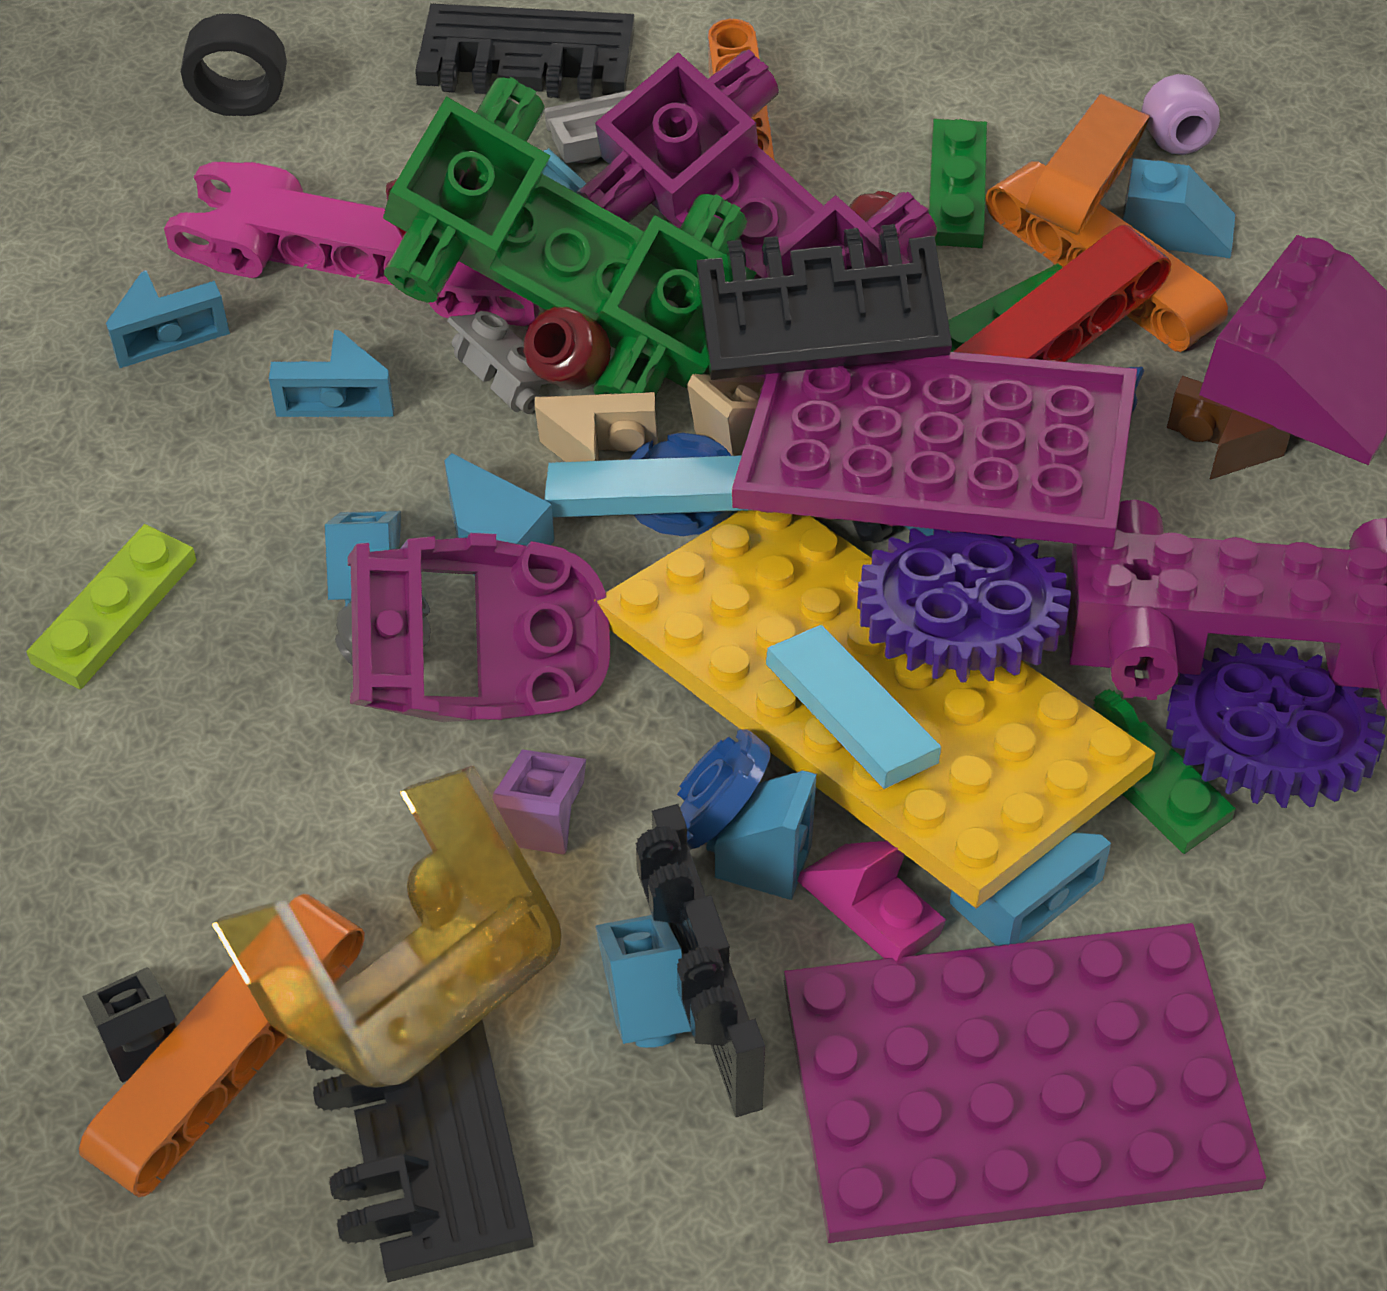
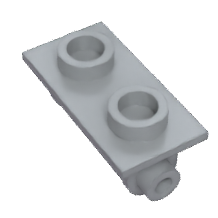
M480 311L473 315L450 316L447 322L458 331L452 340L455 357L464 363L483 382L492 379L497 369L490 388L513 411L518 412L522 410L525 414L535 411V397H541L538 393L542 384H550V382L537 377L529 368L523 352L524 342L508 328V323L500 316L486 311Z

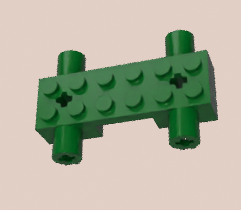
M505 77L497 78L491 85L476 113L446 96L389 193L383 219L406 231L384 269V274L388 281L398 290L416 300L433 303L439 297L457 263L461 262L545 310L553 307H570L596 320L607 332L611 347L614 350L606 369L594 385L593 392L595 395L655 392L656 397L665 378L688 389L687 384L692 374H703L709 365L697 278V260L722 258L725 282H730L727 241L739 240L747 226V219L740 211L741 208L735 204L732 205L717 194L715 196L701 194L696 197L680 229L654 215L644 232L543 174L551 155L527 142L545 111V105L536 94L537 91L530 87L527 88L512 77L510 79ZM463 185L470 186L473 190L465 189ZM714 215H716V216L722 218L723 221L720 220V219H718V218H716ZM745 267L747 280L754 279L757 273ZM667 299L677 304L678 308L670 305Z

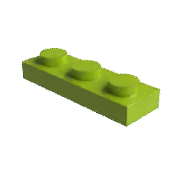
M144 523L26 651L30 663L81 690L197 561L194 548Z

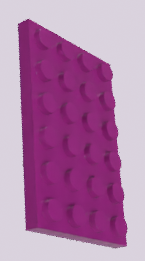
M950 352V355L766 374L732 486V508L1114 548L1137 369Z
M1193 923L905 956L897 962L893 958L784 971V988L828 1243L1259 1190L1264 1186L1267 1178Z

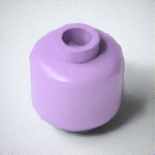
M1175 74L1163 78L1152 86L1146 94L1142 105V112L1150 115L1146 126L1159 147L1171 154L1186 155L1197 152L1206 146L1217 133L1220 123L1219 106L1203 83L1190 75Z

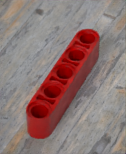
M1118 226L953 352L1067 362L1157 292L1167 280L1171 271V261L1130 226Z

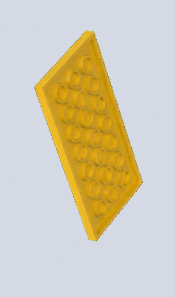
M757 510L739 511L607 591V598L597 601L609 620L610 631L740 730L747 729L770 747V752L794 771H807L816 774V787L894 847H897L903 854L974 908H978L1152 770L1156 752L1023 661H1021L1020 674L1016 676L1000 666L995 668L994 681H988L979 670H970L967 681L960 682L954 669H946L941 677L935 679L932 678V665L927 663L912 671L907 670V654L891 659L886 658V642L870 643V628L860 626V609H857L858 582L861 581L862 566L872 565V558L811 516L776 512L766 513ZM822 625L940 744L939 763L883 789L766 665L767 648Z

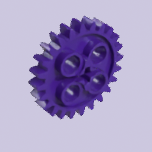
M912 528L909 532V543L891 537L888 539V552L875 549L872 552V565L862 566L861 581L858 582L857 609H860V626L870 628L869 641L871 644L886 642V658L891 659L907 654V670L910 671L927 663L932 665V678L935 679L941 677L946 669H954L960 682L967 681L970 670H979L988 681H994L995 668L1002 666L1009 673L1016 676L1020 674L1021 659L1038 666L1041 664L1042 651L1055 652L1058 636L1065 635L1071 591L1065 589L1067 576L1065 573L1055 572L1056 559L1054 557L1038 558L1039 545L1037 543L1019 548L1016 546L1017 539L1004 536L998 539L993 537V535L967 532L948 533L947 530L933 529V535L926 536L916 528Z
M1265 642L1261 653L1253 654L1245 644L1238 643L1235 656L1233 657L1226 651L1215 648L1211 661L1203 658L1200 675L1179 673L1178 683L1174 684L1171 689L1166 729L1173 731L1172 747L1186 749L1183 763L1186 766L1205 764L1202 780L1207 782L1219 777L1227 779L1225 793L1231 795L1241 787L1250 789L1252 803L1256 804L1263 799L1265 793L1274 794L1281 808H1287L1290 796L1298 795L1308 807H1315L1318 792L1328 799L1337 802L1340 800L1343 787L1357 792L1362 778H1371L1373 776L1376 762H1379L1386 735L1382 734L1386 720L1384 716L1375 714L1379 703L1377 698L1362 697L1364 688L1334 685L1333 680L1329 676V671L1321 668L1323 656L1317 654L1306 662L1298 659L1297 647L1293 646L1286 651L1284 656L1276 655L1270 643Z

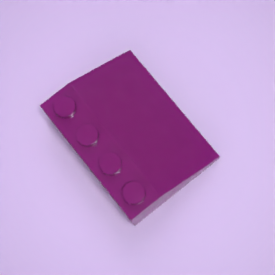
M1296 235L1217 337L1199 395L1369 466L1387 437V290L1351 255L1336 250L1332 244L1323 239L1305 238Z

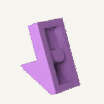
M522 749L493 793L492 809L500 843L505 846L564 855L568 845L571 805L584 784L586 759Z

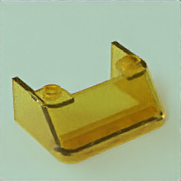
M474 765L409 785L400 792L432 849L429 854L413 866L407 881L409 901L422 925L339 989H336L286 899L222 916L212 923L267 1021L287 1037L368 1087L379 1088L397 1085L409 1080L549 965L557 956L561 946L562 935L559 920Z

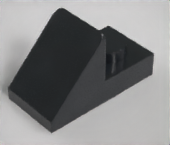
M148 967L82 996L122 1083L129 1080L177 1027L175 1024L177 1019L167 996Z

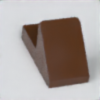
M1185 376L1181 377L1174 394L1167 428L1180 432L1184 437L1195 442L1209 441L1218 444L1210 479L1285 455L1291 437L1290 433L1200 396L1203 382Z

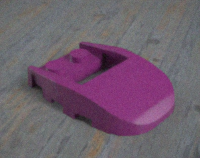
M470 533L465 538L435 540V536L410 538L406 540L400 549L370 552L369 543H359L355 545L348 555V566H351L353 692L350 694V704L438 722L502 720L569 710L590 699L600 688L606 677L610 662L609 620L597 602L607 598L606 592L598 575L591 566L581 557L568 552L564 548L533 541L525 546L496 540V534ZM421 572L475 574L478 697L424 696Z

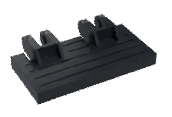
M431 3L415 70L416 83L419 86L439 87L441 81L442 92L454 93L456 85H458L459 73L471 72L475 94H487L492 74H497V78L505 77L510 79L512 77L527 88L530 87L537 92H543L546 76L547 98L560 97L563 89V77L578 78L577 90L579 98L583 100L593 98L596 79H602V95L625 92L635 30L634 14Z
M882 225L878 241L879 250L882 253L883 266L865 268L863 239L860 236L859 229H844L847 270L844 268L841 246L792 250L789 261L790 276H784L778 237H764L762 261L763 265L766 266L767 278L751 280L746 278V255L740 240L727 241L730 282H725L722 258L697 260V278L711 380L950 355L952 341L935 237L909 238L907 247L909 263L902 264L895 225Z
M679 803L652 810V829L641 833V837L637 838V873L653 920L668 922L681 948L682 958L678 959L679 963H677V991L695 1044L711 1045L735 1117L763 1110L765 1044L756 1019H749L730 965V946L712 896L705 895L687 844V826Z
M474 980L335 1011L339 1033L328 1038L316 1039L315 1042L310 1043L309 1047H306L308 1066L311 1069H316V1071L323 1070V1072L377 1060L378 1066L339 1074L338 1077L331 1076L328 1079H323L322 1082H317V1086L313 1087L315 1106L318 1109L322 1108L323 1111H332L384 1099L386 1103L354 1110L364 1163L357 1164L355 1167L348 1166L346 1169H340L337 1173H333L329 1181L331 1195L334 1196V1199L349 1201L403 1189L404 1198L367 1206L361 1210L355 1209V1211L341 1215V1218L337 1219L339 1239H342V1242L346 1241L347 1244H356L366 1240H376L412 1231L411 1236L379 1243L387 1283L534 1247Z

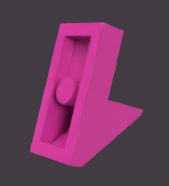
M888 841L844 844L801 871L797 880L884 959L893 958L897 962L902 957L913 956L940 936L946 922L943 916L897 877L905 854Z

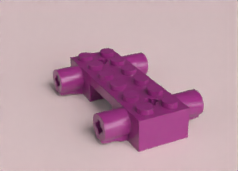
M750 50L739 53L710 78H706L679 52L595 122L601 156L609 165L576 192L628 223L652 204L679 229L696 197L701 194L714 196L717 194L732 205L735 204L740 207V211L747 219V226L739 240L745 249L746 267L757 273L754 279L767 278L766 266L763 265L762 261L764 237H778L784 276H790L789 261L792 250L841 246L844 268L847 270L844 229H859L860 236L863 239L865 268L883 266L882 253H880L878 241L882 225H895L902 264L909 263L907 253L909 238L936 237L937 235L936 225L928 213V209L915 200L909 192H899L865 222L837 195L822 205L758 147L756 122L752 117L778 95L779 88L773 74L769 71V67L764 62H761ZM714 215L716 218H718V219H720V220L723 221L722 218H720V217Z
M1135 499L1120 502L1114 548L1073 544L1067 590L1071 591L1068 613L1070 665L1111 668L1112 681L1116 688L1123 692V698H1134L1136 696L1146 697L1147 700H1157L1158 695L1166 693L1175 684L1178 673L1200 675L1208 633L1323 642L1329 676L1333 680L1334 685L1379 689L1381 702L1387 710V518L1373 519L1363 523L1353 532L1349 541V549L1323 548L1304 542H1295L1289 545L1256 543L1238 537L1224 540L1189 538L1179 533H1164L1162 517L1158 510L1148 502ZM1135 670H1142L1143 678H1137Z

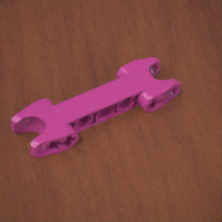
M211 162L200 166L193 177L197 184L198 198L206 202L209 207L218 209L207 213H179L176 216L170 217L164 227L168 248L179 256L206 265L218 272L248 278L258 277L269 260L298 267L308 264L306 267L308 269L356 278L357 274H359L358 279L392 285L386 278L384 269L402 240L396 226L383 219L384 208L303 193L300 182L288 171L254 162ZM211 180H219L227 184L231 190L230 193L216 188ZM182 232L207 240L209 244L199 245L193 243ZM461 262L457 263L437 300L429 303L437 314L445 318L473 315L480 311H486L500 316L508 325L517 326L531 324L540 312L538 305ZM499 296L514 298L520 301L524 308L510 307L503 303Z

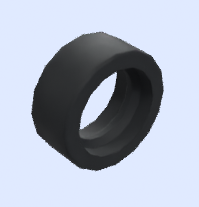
M216 14L202 19L190 30L186 41L180 70L183 86L195 102L213 113L223 116H254L266 112L278 101L283 88L287 64L285 47L274 30L258 19L242 14ZM218 51H233L246 55L259 63L265 73L251 80H233L220 76L211 70L203 58Z

